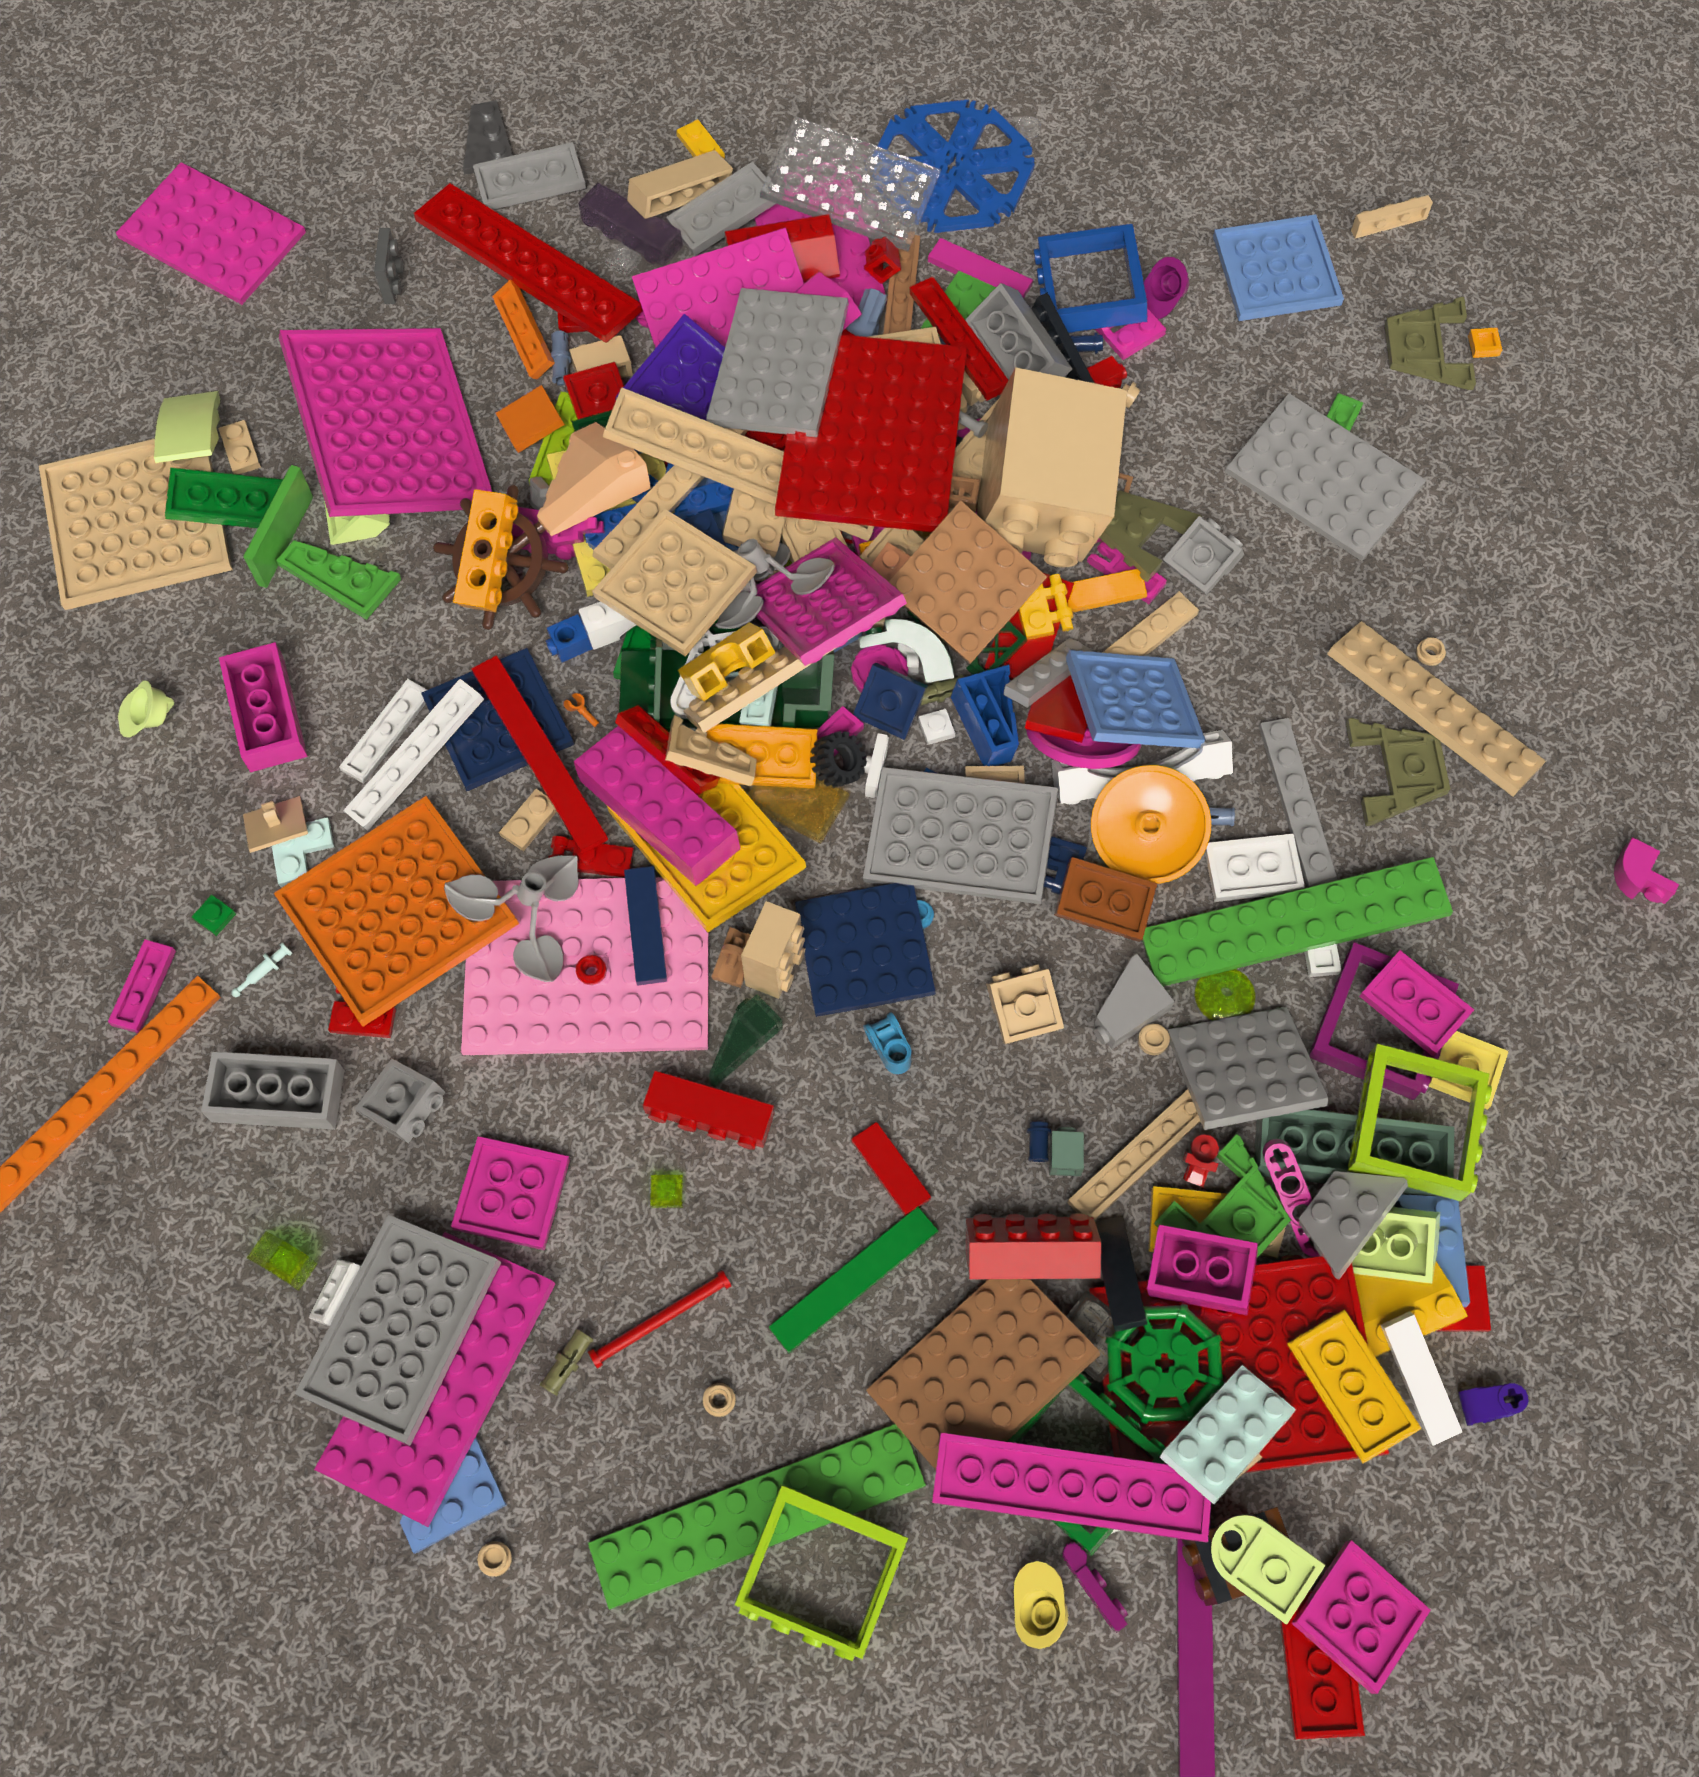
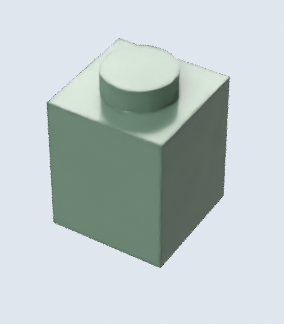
M1061 1127L1057 1131H1052L1050 1136L1049 1175L1081 1176L1084 1170V1132H1076V1129L1071 1127Z

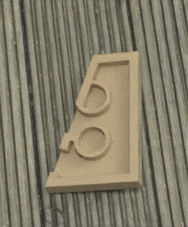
M674 715L670 726L665 760L674 762L677 765L700 770L706 774L729 779L735 783L752 785L755 778L757 759L726 742L717 744L706 737L707 732L703 733L698 728L696 731H693L682 725L683 719Z

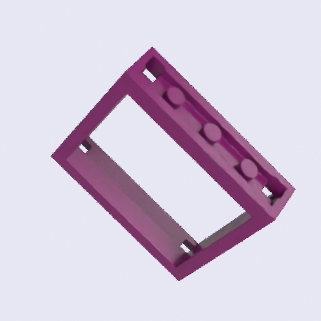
M1355 942L1352 944L1310 1050V1058L1364 1080L1367 1061L1329 1046V1042L1359 963L1382 971L1393 957ZM1428 972L1456 994L1459 986L1458 983ZM1423 1050L1422 1056L1438 1060L1441 1050L1434 1057ZM1385 1069L1382 1088L1414 1100L1421 1092L1426 1093L1431 1077L1415 1072L1413 1079Z

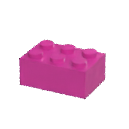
M1159 1225L1147 1287L1148 1294L1151 1297L1247 1315L1258 1254V1243Z

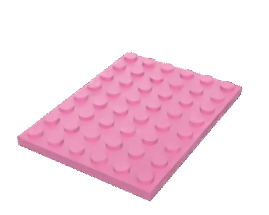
M656 877L667 982L637 986L625 878L578 879L577 890L570 899L552 901L543 894L539 901L535 930L536 939L544 935L553 937L559 943L563 953V966L559 976L555 981L547 983L526 976L519 971L514 963L513 952L516 945L522 940H530L529 932L532 910L531 906L523 905L518 899L517 894L505 901V904L514 914L519 924L466 959L461 1053L462 1055L708 1050L709 932H706L662 877ZM522 880L492 882L496 885L498 894L502 897L512 890L514 885L520 886ZM588 955H596L606 964V976L596 985L583 984L576 975L578 961ZM591 967L587 969L586 974L593 975L597 969Z

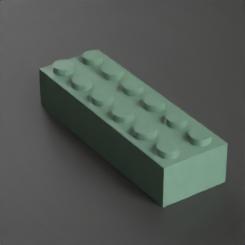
M1304 1110L1256 1120L1254 1160L1259 1167V1172L1264 1177H1271L1262 1152L1265 1144L1272 1139H1282L1290 1145L1306 1182L1325 1184L1334 1171L1350 1172L1347 1169L1357 1115ZM1377 1118L1370 1156L1454 1179V1127ZM1279 1148L1274 1149V1156L1270 1158H1276L1280 1169L1287 1168L1282 1154L1285 1152H1281ZM1287 1176L1284 1178L1290 1180H1298V1178L1294 1176ZM1409 1187L1403 1192L1423 1196H1438Z

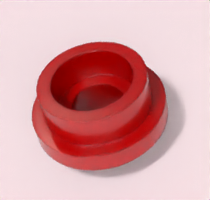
M596 955L585 956L576 965L577 978L583 984L596 985L606 976V964ZM591 967L597 969L593 975L586 974L587 969Z

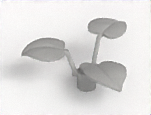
M756 539L745 541L738 548L737 553L757 568V573L749 581L751 591L740 592L719 616L715 625L722 629L737 628L747 624L757 616L762 608L763 599L760 596H756L757 587L755 580H762L769 574H773L774 571L779 570L789 579L794 580L791 584V589L794 593L806 595L816 591L826 582L834 570V562L825 558L810 559L801 563L796 573H791L783 567L791 554L787 545L779 543L777 554L773 558L770 554H766Z
M555 856L536 862L531 866L528 873L523 876L520 886L514 885L512 890L499 899H496L498 895L496 885L489 878L482 875H468L445 883L444 891L450 905L461 916L472 921H484L492 918L494 905L499 906L517 894L520 902L523 905L531 906L532 910L529 932L530 940H522L516 945L513 952L514 963L520 972L531 978L547 983L557 979L563 966L562 949L559 943L549 935L536 939L537 909L543 894L552 901H565L575 894L578 887L577 856Z

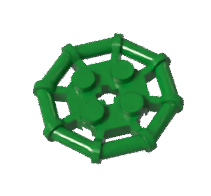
M1187 1304L1144 1306L1148 1325L1143 1326L1146 1333L1133 1347L1123 1342L1137 1327L1117 1331L1110 1337H1106L1105 1344H1107L1109 1374L1107 1388L1109 1392L1113 1391L1141 1418V1422L1145 1424L1148 1421H1188L1189 1423L1225 1384L1222 1376L1220 1342L1223 1340L1220 1334L1216 1335L1190 1311ZM1149 1319H1176L1173 1329H1153L1149 1322ZM1184 1322L1204 1342L1194 1345L1180 1332L1182 1323ZM1206 1348L1208 1351L1209 1376L1199 1373L1198 1352ZM1121 1351L1129 1353L1131 1359V1375L1122 1378ZM1161 1354H1167L1168 1359L1174 1361V1366L1169 1367L1168 1373H1163L1162 1368L1155 1365V1360L1161 1359ZM1195 1380L1206 1383L1188 1404L1183 1395ZM1135 1381L1149 1394L1147 1404L1140 1400L1126 1384ZM1176 1397L1180 1407L1153 1408L1156 1398Z

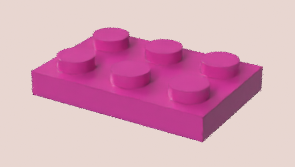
M1401 950L1359 996L1433 1057L1474 1011L1472 1007Z

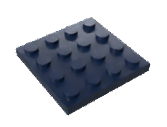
M528 648L499 659L556 753L573 746V739ZM472 671L421 693L429 712L434 709L459 679L463 680L484 698L445 743L466 791H470L528 765Z
M892 883L795 902L796 911L801 915V926L804 927L802 937L805 938L803 948H805L804 955L816 1017L936 995L914 885Z

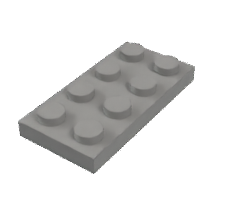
M573 142L473 165L482 202L492 210L586 189Z
M752 161L667 216L666 219L691 253L696 256L724 238L725 231L738 229L781 201V196Z

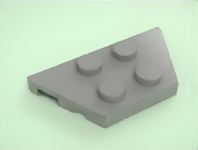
M1334 1171L1300 1216L1299 1225L1307 1237L1312 1239L1314 1247L1320 1256H1323L1327 1261L1335 1278L1340 1279L1408 1187L1407 1179Z

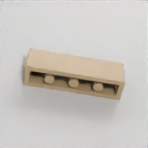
M713 150L630 178L627 201L644 219L686 205L732 175L733 168Z

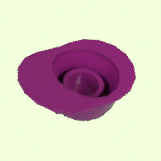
M1164 257L1159 260L1144 281L1147 308L1158 320L1166 317L1174 309L1178 301L1187 293L1189 287L1186 267L1175 257Z

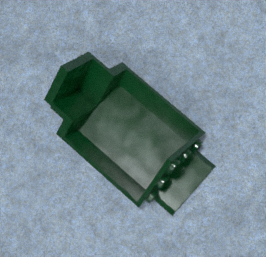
M712 625L708 630L715 635L737 631L743 626L722 629ZM651 635L650 650L622 648L619 713L638 705L664 729L670 732L671 722L675 715L670 703L671 696L680 677L678 669L685 665L689 653L684 656L653 635ZM780 641L778 650L784 647ZM704 646V651L699 652V654L704 653L705 651L710 649V647ZM834 651L829 652L819 661L812 663L778 685L771 727L814 728L821 727L828 720V711H831ZM742 668L736 669L733 672H739ZM741 710L719 724L741 725L739 722ZM683 719L682 725L696 731L697 727L688 719Z

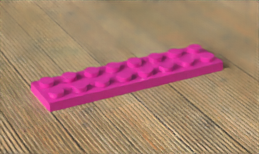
M941 1433L932 1500L934 1504L1208 1542L1211 1502L1168 1464Z

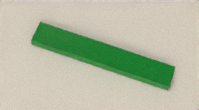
M919 1207L915 1208L768 1327L787 1353L790 1354L934 1237L938 1230Z

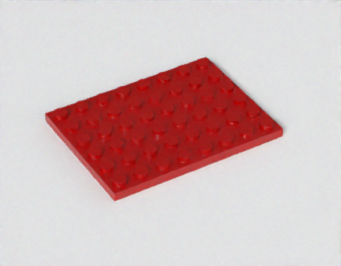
M842 334L833 366L832 377L828 386V394L818 436L808 437L806 433L795 431V434L787 433L775 505V516L933 532L948 515L967 347Z
M1323 1256L1256 1265L1247 1315L1187 1304L1188 1309L1216 1335L1220 1334L1223 1340L1220 1342L1223 1382L1226 1383L1243 1365L1296 1409L1289 1420L1261 1450L1259 1454L1262 1456V1459L1245 1473L1359 1459L1287 1346V1343L1343 1310L1346 1311L1368 1345L1352 1263L1340 1279L1334 1277L1331 1267ZM1149 1280L1138 1282L1143 1306H1174L1182 1304V1302L1151 1297L1147 1291ZM1105 1286L1090 1288V1298L1110 1312ZM1149 1319V1322L1153 1329H1173L1176 1319ZM1184 1322L1182 1323L1180 1332L1194 1345L1204 1342ZM1143 1326L1137 1327L1134 1330L1135 1335L1128 1345L1133 1347L1144 1336L1146 1332ZM1206 1348L1198 1352L1199 1373L1209 1376L1208 1351ZM1124 1351L1121 1353L1122 1378L1131 1375L1130 1354ZM1161 1354V1359L1155 1360V1365L1161 1367L1163 1373H1168L1169 1367L1174 1366V1361L1168 1359L1167 1354ZM1108 1371L1102 1378L1105 1395L1116 1405L1114 1410L1123 1418L1126 1415L1133 1418L1142 1427L1140 1433L1149 1441L1154 1437L1167 1448L1189 1424L1188 1421H1148L1147 1424L1141 1422V1418L1113 1391L1109 1392L1107 1388L1109 1384ZM1195 1380L1183 1395L1188 1404L1206 1383ZM1135 1381L1126 1384L1140 1400L1147 1404L1149 1394ZM1176 1397L1156 1398L1153 1408L1180 1407ZM1109 1422L1114 1457L1146 1462L1153 1461L1152 1458ZM1387 1449L1377 1456L1389 1455V1450Z

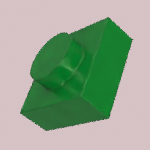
M211 894L194 913L192 918L217 937L236 913Z

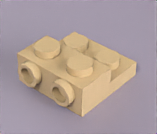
M1039 964L1021 968V975L1011 977L1010 972L992 976L993 982L986 984L993 1013L996 1014L1004 1044L1064 1028L1049 969H1040Z

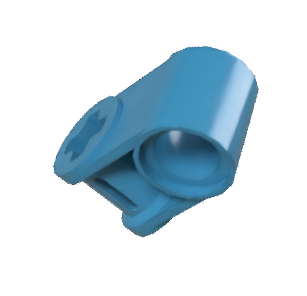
M890 1012L886 1015L887 1018L872 1025L867 1023L863 1027L867 1038L874 1050L877 1051L885 1068L893 1074H902L911 1066V1047L903 1035L896 1017ZM893 1053H902L905 1058L901 1061H894L890 1056Z

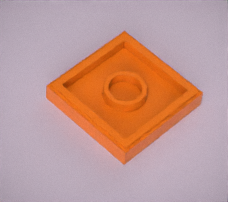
M542 385L496 412L499 421L518 453L565 425Z

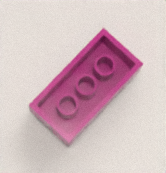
M276 642L219 657L240 755L250 773L308 757L285 660Z

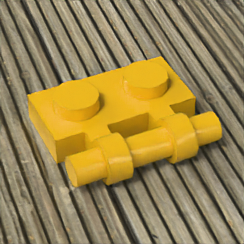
M1060 574L1049 576L1051 587L1043 588V584H1041L1018 610L1023 633L1027 640L1053 635L1054 623L1060 622L1064 632L1073 629L1071 619L1074 616L1072 608L1068 607L1065 596L1067 589L1066 585L1062 583ZM1054 598L1057 611L1050 612L1047 600Z

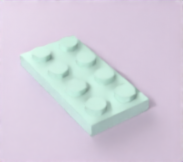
M1242 1365L1168 1445L1160 1458L1210 1502L1215 1504L1289 1420L1296 1409Z

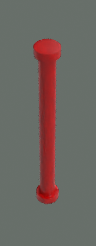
M723 1270L717 1272V1277L608 1344L596 1351L594 1349L588 1351L596 1368H600L603 1366V1361L725 1287L727 1290L730 1288L731 1283Z

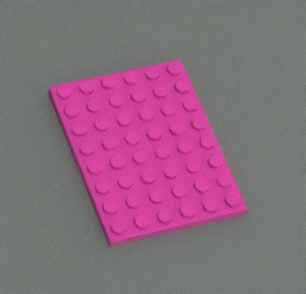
M441 328L280 330L279 341L329 517L463 510L460 506V501L463 498H468L472 502L474 489L492 492Z

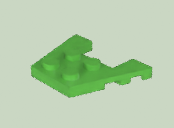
M1236 1134L1217 1155V1158L1241 1179L1201 1223L1196 1221L1174 1201L1155 1221L1154 1225L1156 1227L1164 1225L1258 1243V1258L1288 1225L1291 1219L1271 1186L1265 1182L1254 1158H1251L1245 1149L1243 1140Z

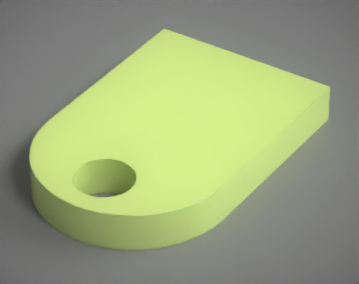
M1238 1515L1226 1520L1217 1529L1212 1540V1559L1220 1575L1286 1625L1326 1566L1269 1523L1252 1515ZM1234 1530L1241 1535L1242 1545L1238 1550L1231 1551L1223 1546L1222 1535L1224 1532Z

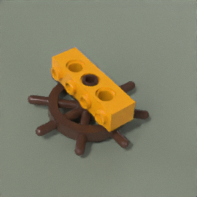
M515 485L508 487L507 494L474 489L472 502L468 498H463L460 501V506L469 520L459 532L455 544L437 542L433 546L436 553L452 556L453 569L457 579V584L443 594V601L445 603L453 601V603L466 608L484 610L482 626L485 630L493 628L497 606H509L522 601L530 615L538 618L541 615V609L531 594L540 585L546 571L566 573L569 569L568 564L565 562L548 560L547 545L542 534L546 529L539 521L535 524L529 518L518 513L517 498L519 489ZM496 524L494 528L490 529L491 525ZM513 524L518 525L524 531L515 540H513L511 533ZM530 543L531 557L515 554ZM515 566L529 568L522 580L515 571ZM486 576L484 584L480 586L479 581ZM506 576L513 588L502 592V578Z

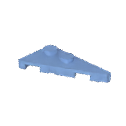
M1401 1195L1395 1203L1398 1208L1440 1212L1439 1244L1436 1262L1452 1284L1462 1306L1467 1307L1470 1303L1459 1201L1442 1196Z

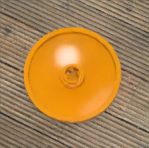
M1139 766L1120 773L1103 788L1092 811L1091 834L1096 851L1108 868L1162 884L1183 876L1201 859L1210 839L1211 815L1203 793L1187 776L1164 766Z

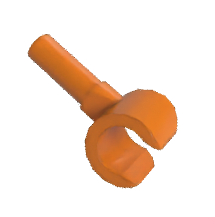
M579 693L571 695L577 701V706L572 705L569 700L563 702L566 710L570 712L577 710L594 728L599 724L597 719L584 706L585 700L583 695Z

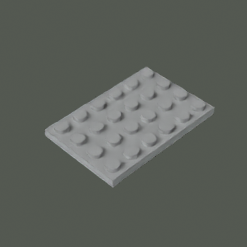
M741 288L706 420L723 428L779 434H795V431L806 433L808 437H817L849 306L848 298Z
M1290 393L1225 470V473L1361 561L1366 558L1426 482V479Z
M882 767L863 880L868 883L884 885L899 883L914 885L916 889L1042 904L1058 788Z
M388 1215L295 1394L410 1446L501 1262L487 1254Z

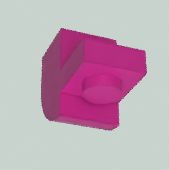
M1633 837L1624 846L1614 867L1615 881L1619 889L1630 899H1633L1639 892H1642L1649 901L1666 904L1675 894L1679 884L1651 870L1660 851Z

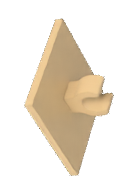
M300 796L276 804L270 801L261 804V809L243 814L250 853L308 834Z

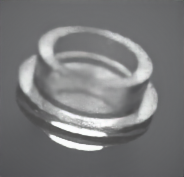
M1024 116L1017 121L1016 130L1026 140H1031L1040 134L1041 123L1035 117Z

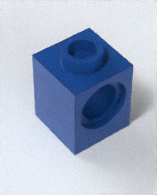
M578 614L547 627L549 639L545 640L551 655L557 654L561 663L593 649ZM567 638H571V639H572V640L569 641V642H562L564 639H567Z

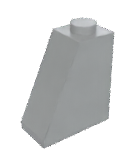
M1138 954L1134 955L1129 961L1094 1023L1095 1036L1103 1045L1107 1043L1111 1049H1114L1141 1031L1144 1026L1153 1023L1169 1012L1174 1003V1000Z

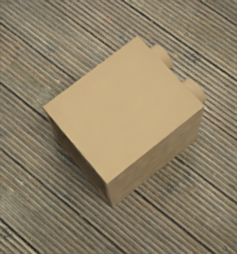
M1015 367L988 419L977 515L1021 554L1023 551L1043 554L1044 561L1051 566L1072 567L1078 561L1082 562L1114 518L1127 390Z

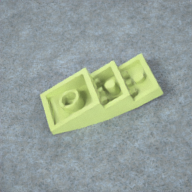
M218 391L163 399L156 425L155 463L212 455L219 440L217 425L220 418L217 409L220 404V396Z

